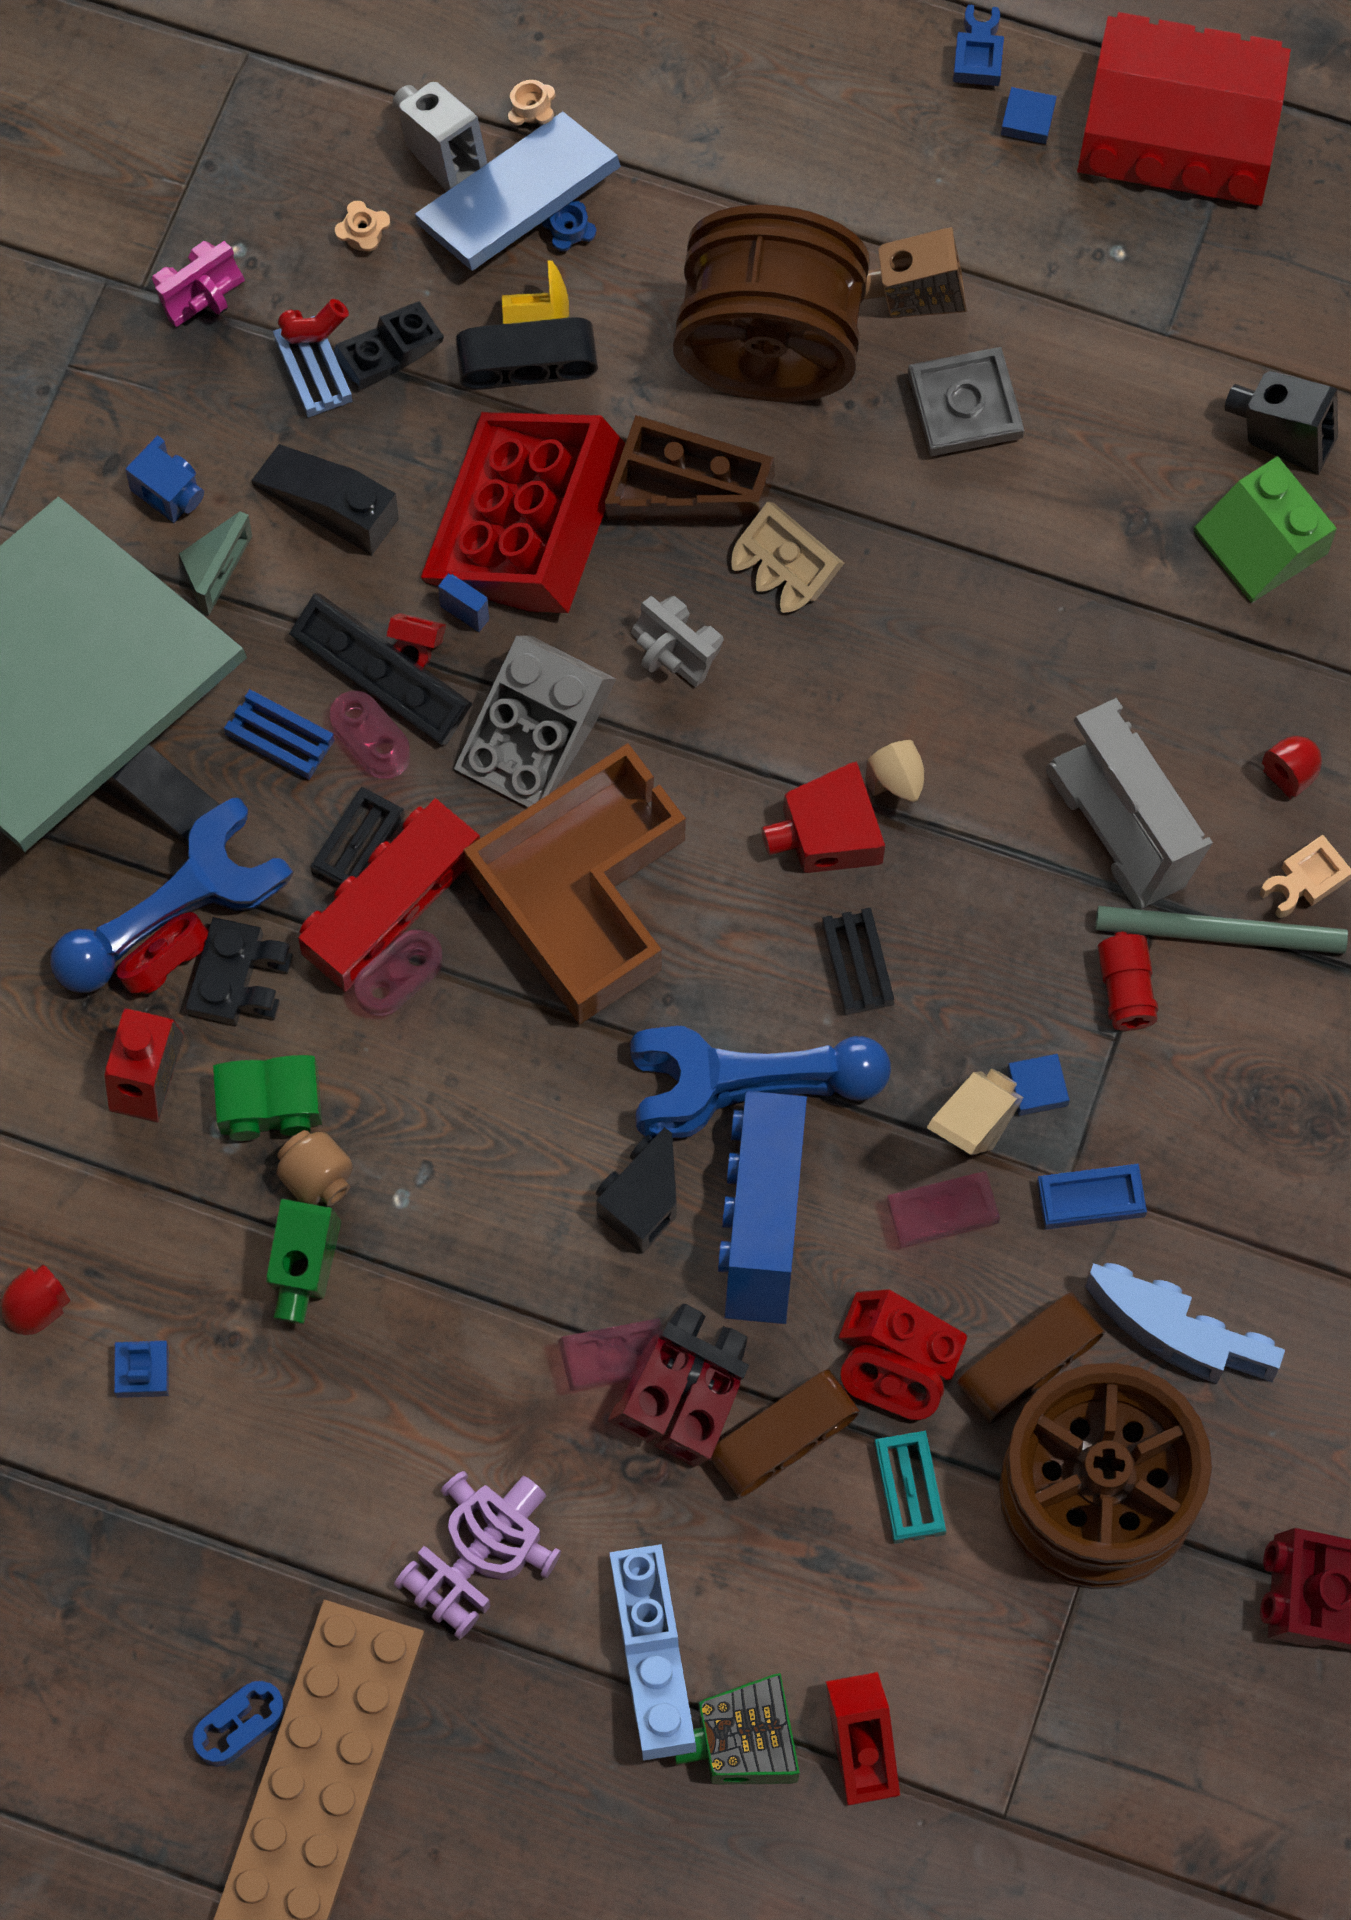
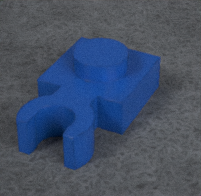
M974 5L967 6L964 17V29L967 33L958 32L953 82L999 86L1004 36L995 35L1000 21L998 7H992L990 20L980 22L974 18Z

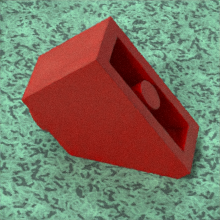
M878 1672L826 1681L831 1726L847 1804L854 1805L900 1796L890 1709Z

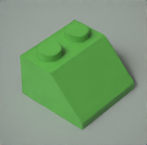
M1278 456L1239 480L1194 527L1195 534L1251 603L1329 553L1337 530L1335 525Z

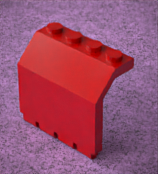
M1118 12L1117 17L1108 16L1077 172L1262 206L1282 111L1291 49L1283 48V41L1250 36V40L1245 41L1241 40V34L1206 27L1204 33L1195 32V25L1159 19L1158 25L1149 23L1150 17L1123 12Z

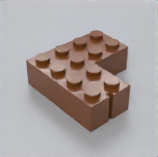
M627 743L463 850L465 872L579 1025L662 971V949L615 886L685 841L686 818L660 784L654 788V776L629 743Z

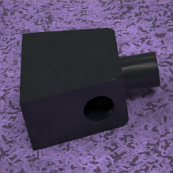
M1269 371L1264 373L1256 390L1234 384L1228 393L1225 411L1247 419L1249 443L1319 475L1338 438L1337 388Z

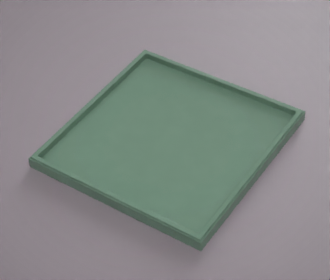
M59 496L0 546V831L24 852L247 659L244 649Z

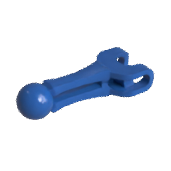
M231 798L194 822L189 834V859L155 893L120 917L97 927L96 931L76 929L64 934L56 942L51 953L50 963L52 972L56 980L70 991L77 993L96 991L109 981L114 972L116 961L134 945L171 919L212 903L235 911L253 910L285 887L294 872L287 862L281 858H272L266 863L253 868L238 866L228 858L225 850L226 842L244 827L248 816V808L240 798Z
M670 1026L639 1031L633 1036L629 1044L630 1055L636 1067L642 1071L667 1073L678 1082L669 1092L646 1097L636 1110L635 1121L637 1130L645 1137L650 1135L653 1138L664 1127L672 1133V1138L693 1136L706 1126L717 1109L745 1101L746 1091L831 1096L837 1092L846 1099L864 1101L878 1095L887 1085L891 1074V1063L885 1049L875 1040L863 1036L846 1038L834 1048L826 1045L795 1052L770 1054L741 1053L712 1048L697 1032L685 1026Z

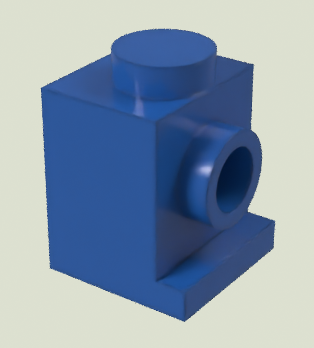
M158 435L125 469L130 491L173 523L184 512H192L203 499L204 490L196 483V472L193 467L178 455L170 457L167 454L165 441Z

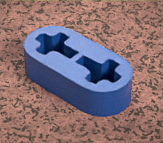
M265 1681L251 1682L203 1718L193 1733V1745L200 1759L206 1764L215 1767L226 1766L273 1731L281 1723L285 1713L284 1701L279 1690L271 1683ZM257 1695L261 1700H264L270 1696L274 1699L269 1704L272 1714L268 1718L263 1719L261 1715L256 1714L244 1724L240 1719L252 1709L249 1702L251 1697ZM234 1724L238 1727L226 1738L229 1745L226 1751L221 1753L217 1748H212L209 1751L204 1749L209 1744L207 1736L209 1730L215 1728L217 1732L223 1733Z

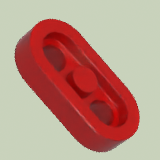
M193 912L184 913L171 919L120 963L116 972L118 978L131 993L142 992L147 994L157 990L164 984L167 975L182 962L189 961L202 952L205 945L204 942L208 937L207 928L197 914Z
M861 1345L853 1349L841 1368L843 1386L852 1396L908 1419L922 1420L930 1417L937 1410L944 1395L943 1381L935 1370L875 1345ZM862 1364H873L878 1369V1373L870 1374L866 1372ZM911 1383H921L925 1386L927 1392L918 1393L914 1391Z

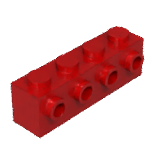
M436 798L425 809L422 806L416 808L403 823V831L391 843L388 841L381 843L371 854L368 860L369 866L357 878L355 876L348 877L334 894L335 900L323 912L318 910L312 913L300 928L299 933L301 935L298 937L301 955L344 992L465 871L463 850L479 840L480 835Z

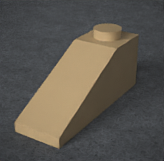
M992 1068L987 1075L981 1071L973 1072L932 1118L927 1128L970 1155L993 1150L1024 1097L1013 1091L1017 1085L1015 1081Z

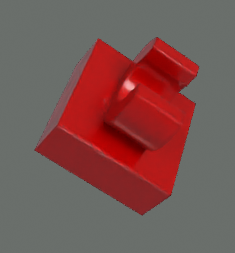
M398 613L390 618L386 637L398 639L393 646L402 653L406 646H414L419 652L417 664L424 668L430 662L431 648L442 644L446 624Z

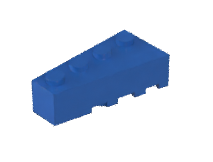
M746 1091L744 1110H734L731 1140L741 1141L740 1154H729L727 1183L737 1184L736 1196H725L722 1226L732 1228L731 1242L721 1241L718 1272L728 1273L725 1306L726 1319L786 1324L807 1096Z

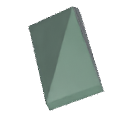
M239 511L179 553L199 610L203 614L210 615L252 538L248 514Z

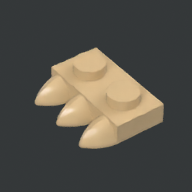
M767 502L738 539L732 554V570L734 571L748 569L762 560L756 575V590L758 592L772 590L785 580L787 581L780 599V608L783 613L796 611L805 606L809 601H816L845 564L773 502Z

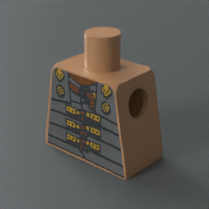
M952 227L885 243L878 247L881 268L868 270L864 300L886 297L890 316L895 318L967 312L962 270Z

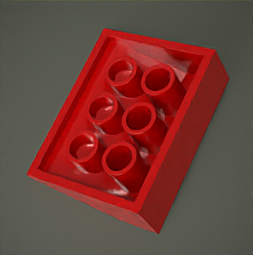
M481 412L421 579L425 583L438 586L449 573L486 596L490 601L525 611L569 613L603 518L605 501L626 443L602 415Z

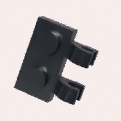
M213 917L186 1005L188 1016L237 1026L241 1012L264 1019L275 1020L280 1003L279 999H275L276 990L262 986L248 987L254 967L288 974L293 954L288 953L290 945L276 940L262 941L263 932L261 927Z

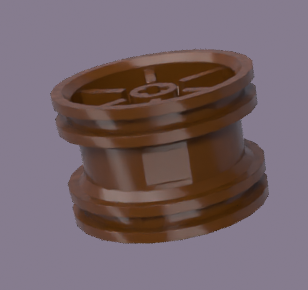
M1115 1362L1094 1363L1062 1372L1039 1388L1025 1404L1013 1428L999 1481L1001 1512L1009 1534L1024 1556L1038 1568L1069 1585L1089 1589L1121 1588L1145 1580L1163 1568L1182 1547L1208 1494L1212 1462L1210 1442L1202 1421L1182 1393L1165 1379L1140 1367ZM1082 1419L1087 1422L1090 1433L1086 1438L1080 1439L1071 1433L1070 1425L1074 1420ZM1129 1423H1136L1142 1428L1143 1436L1137 1442H1128L1123 1437L1122 1430ZM1102 1461L1110 1462V1470L1115 1472L1112 1479L1103 1478V1471L1099 1469ZM1050 1462L1057 1464L1061 1469V1477L1056 1481L1046 1479L1042 1473L1044 1464ZM1154 1470L1163 1471L1168 1478L1167 1484L1157 1489L1147 1482V1475ZM1071 1510H1075L1080 1515L1086 1517V1523L1081 1527L1072 1526L1067 1521L1066 1514ZM1127 1513L1133 1514L1139 1520V1527L1132 1531L1125 1530L1120 1526L1119 1518Z

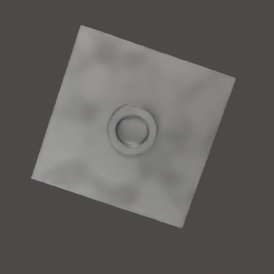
M1002 347L908 365V376L930 456L1023 438L1025 430Z

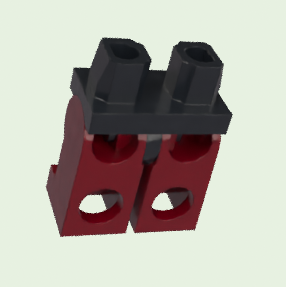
M681 1304L674 1309L665 1324L651 1332L646 1343L647 1346L637 1363L636 1370L621 1401L615 1404L607 1422L647 1443L656 1439L655 1447L695 1467L711 1459L737 1395L740 1381L744 1379L749 1364L742 1361L748 1337L732 1328L723 1326L717 1330L712 1344H709L697 1337L706 1316L701 1311L687 1304Z

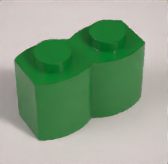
M292 1055L264 1061L240 1060L213 1065L217 1125L220 1133L229 1135L230 1139L236 1141L253 1140L260 1137V1132L271 1129L280 1130V1133L286 1136H295L301 1131L308 1130L310 1132L311 1127L322 1125L319 1075L315 1056Z

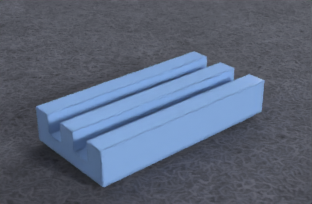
M281 329L273 331L276 345L308 418L352 402V394L328 338L316 343L337 389L338 394L335 396H331L309 343H297L322 399L314 403L289 346L290 342L281 336Z

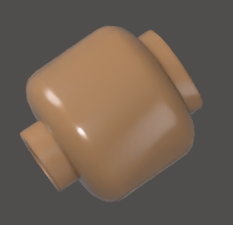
M308 1130L301 1131L288 1140L278 1152L277 1157L280 1162L277 1167V1175L299 1202L319 1205L324 1202L327 1206H332L349 1191L351 1186L347 1180L352 1173L353 1164L346 1153L326 1132L310 1134Z

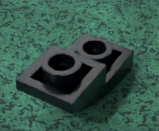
M417 301L380 316L375 329L337 343L334 355L356 390L359 391L415 362L441 344L444 336L421 302Z

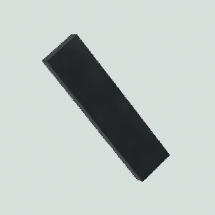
M320 593L313 594L289 633L293 638L441 745L448 744L473 704Z

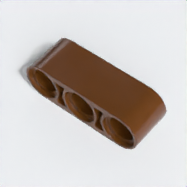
M1070 1292L969 1368L960 1377L957 1384L990 1424L994 1423L1090 1350L1106 1332L1077 1297Z
M828 1369L815 1375L721 1440L716 1445L710 1460L737 1497L742 1498L843 1430L858 1417L860 1411Z

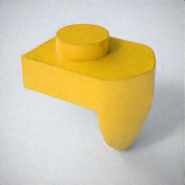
M547 260L549 293L502 295L503 324L569 317V298L566 286L553 261Z

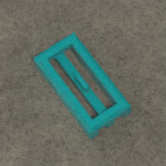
M926 1430L875 1439L874 1446L894 1544L903 1543L908 1539H914V1541L925 1539V1536L935 1535V1537L944 1536L946 1534V1527ZM916 1444L932 1523L923 1524L907 1448L909 1445ZM896 1448L911 1521V1526L903 1527L888 1453V1449Z

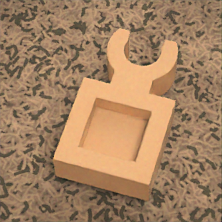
M1321 835L1286 859L1281 869L1287 876H1273L1266 880L1261 888L1260 896L1265 898L1272 892L1283 893L1287 901L1281 903L1275 913L1278 918H1283L1293 912L1298 898L1304 896L1310 905L1313 906L1351 880V868L1325 836Z

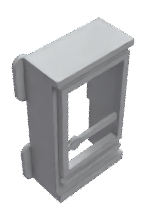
M1115 698L1075 717L1073 722L1085 738L1086 743L1054 758L1051 763L1046 765V772L1067 806L1071 810L1081 809L1115 861L1111 865L1113 876L1136 909H1142L1185 888L1213 842L1210 837L1203 839L1205 834L1137 732L1132 734L1130 731L1132 728L1129 721L1125 723L1120 716L1123 707L1118 699Z

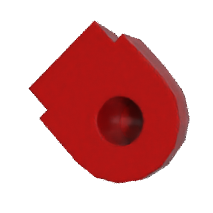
M1286 737L1264 754L1262 764L1265 767L1263 772L1290 799L1293 796L1296 798L1318 778L1322 766L1321 751L1316 743L1307 737Z
M44 1264L35 1271L28 1267L5 1290L1 1300L2 1317L7 1327L13 1332L21 1335H33L44 1330L64 1314L62 1308L71 1300L64 1287Z

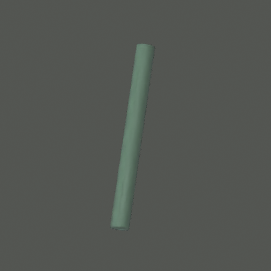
M1098 906L1096 913L1095 930L1124 931L1129 934L1338 954L1346 953L1348 930L1339 928Z

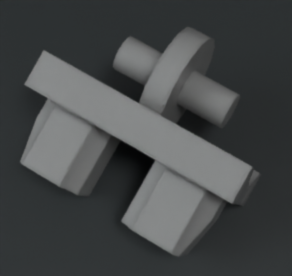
M650 596L642 602L640 607L641 615L631 631V634L638 639L637 644L647 651L641 665L649 672H654L663 665L672 673H679L696 688L705 680L712 661L718 655L724 641L723 636L711 626H703L696 633L689 628L686 622L690 613L687 606L677 597L671 596L662 602H658L654 597Z

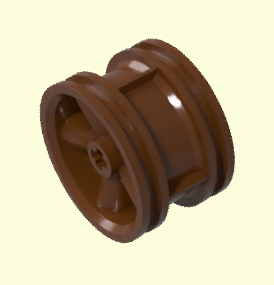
M744 205L719 210L704 217L692 228L688 238L687 255L684 265V276L687 282L685 298L678 310L673 340V353L677 362L688 374L703 384L743 398L775 402H797L822 398L841 390L852 380L856 371L860 339L857 327L859 310L866 293L870 261L866 246L857 235L842 224L825 216L798 208L778 205Z

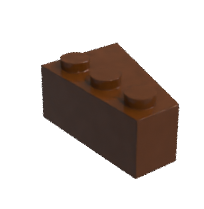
M635 415L605 501L608 521L754 519L764 507L775 477L774 457Z

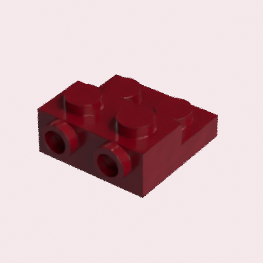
M1292 1528L1275 1534L1274 1540L1270 1541L1266 1546L1263 1556L1265 1570L1272 1572L1271 1591L1265 1594L1260 1606L1261 1621L1268 1624V1638L1309 1647L1325 1644L1351 1650V1539L1300 1528Z

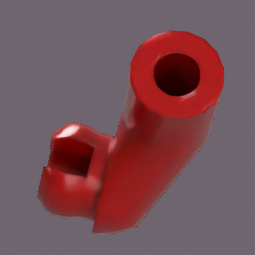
M331 299L312 318H303L299 310H286L279 316L278 325L282 330L281 336L292 344L322 342L348 317L349 312L341 301Z

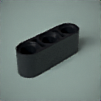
M580 317L473 327L461 331L455 339L460 382L462 386L469 389L481 390L580 380L592 376L598 370L592 322Z

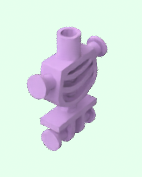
M465 1471L452 1477L442 1487L441 1493L444 1496L451 1495L459 1505L450 1515L448 1531L460 1559H457L453 1567H450L427 1547L423 1546L418 1552V1557L424 1565L435 1573L430 1580L417 1570L419 1564L412 1561L400 1573L394 1583V1586L398 1589L404 1586L415 1595L414 1603L418 1607L422 1608L428 1602L432 1603L437 1608L432 1618L438 1623L445 1620L456 1630L454 1636L459 1640L470 1631L479 1618V1614L476 1611L468 1613L458 1604L460 1600L464 1597L483 1614L490 1608L489 1599L467 1581L474 1574V1571L486 1577L507 1580L516 1577L526 1562L541 1569V1576L547 1578L560 1557L561 1550L555 1548L553 1551H550L537 1544L540 1540V1530L527 1518L545 1499L546 1494L538 1485L525 1476L519 1479L503 1499L486 1485L475 1492L466 1482L468 1475ZM478 1508L487 1523L484 1531L473 1516V1512ZM464 1520L475 1539L468 1548L463 1544L459 1536L460 1525ZM504 1538L510 1543L520 1545L522 1547H510L499 1542H501V1539ZM489 1554H492L509 1562L498 1565L488 1563L484 1559ZM446 1582L453 1589L444 1599L437 1591Z

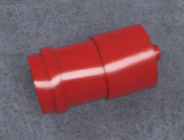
M1124 931L1117 932L1115 936L1100 942L1097 947L1102 979L1106 984L1108 994V1016L1112 1020L1113 1027L1117 1030L1131 1031L1143 1029L1155 1024L1158 1019V1003L1154 999L1151 982L1153 972L1147 938L1139 934H1127Z

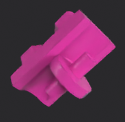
M203 241L191 249L188 256L190 264L179 272L173 267H164L152 276V281L168 320L175 327H178L207 306L220 315L228 309L223 295L245 281L234 260L233 249L225 241L217 246Z

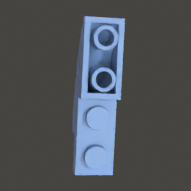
M1093 1263L1085 1286L1086 1289L1121 1329L1154 1354L1190 1374L1215 1384L1218 1383L1225 1366L1273 1382L1280 1368L1285 1349L1274 1346L1275 1342L1271 1338L1254 1332H1247L1244 1336L1226 1330L1223 1322L1209 1316L1198 1315L1195 1319L1188 1317L1186 1314L1192 1297L1182 1294V1289L1179 1286L1164 1280H1154L1152 1283L1135 1278L1132 1271L1121 1265L1105 1263L1102 1267Z
M662 1544L609 1552L643 1761L696 1752V1742L679 1652L678 1635Z

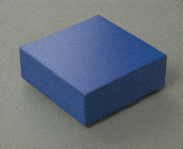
M1011 87L1001 135L1046 144L1057 96Z
M448 573L438 585L440 607L480 632L489 621L487 597L453 574L450 575Z
M1058 1054L1008 1064L1009 1078L1017 1083L1013 1091L1024 1097L1017 1108L1019 1116L1069 1105L1070 1100Z

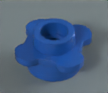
M571 201L542 222L543 227L549 229L553 236V247L559 251H567L572 244L582 240L586 242L592 241L596 236V227L588 222L586 207L579 201ZM565 224H573V227L571 229L565 228Z

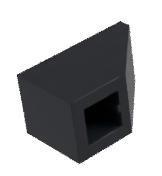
M665 1127L655 1138L650 1135L644 1137L632 1151L630 1159L633 1161L621 1174H618L616 1171L612 1172L596 1191V1195L599 1197L596 1200L597 1216L641 1254L676 1219L677 1200L672 1133Z

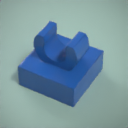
M167 1341L115 1342L114 1393L117 1398L169 1396V1345Z

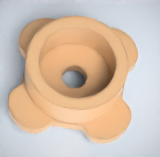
M526 80L517 84L510 92L512 110L508 113L510 123L519 126L524 122L539 124L550 122L554 117L553 110L551 109V101L556 96L554 88L550 85H544L537 80Z
M362 201L351 202L347 206L348 214L345 219L335 226L336 237L341 241H346L356 250L372 251L377 248L382 239V230L390 226V217L385 211L376 212L367 208ZM365 223L367 227L359 228L358 225Z

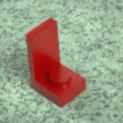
M886 1289L856 1292L838 1339L852 1347L868 1344L883 1346L898 1355L932 1368L942 1380H951L965 1346L967 1335L894 1291Z

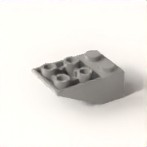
M531 635L516 636L454 769L530 807L557 788L595 725L616 678Z

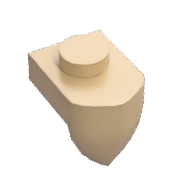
M912 740L891 743L879 749L868 758L865 780L873 796L888 790L901 799L910 802L918 801L924 784V767L921 756Z

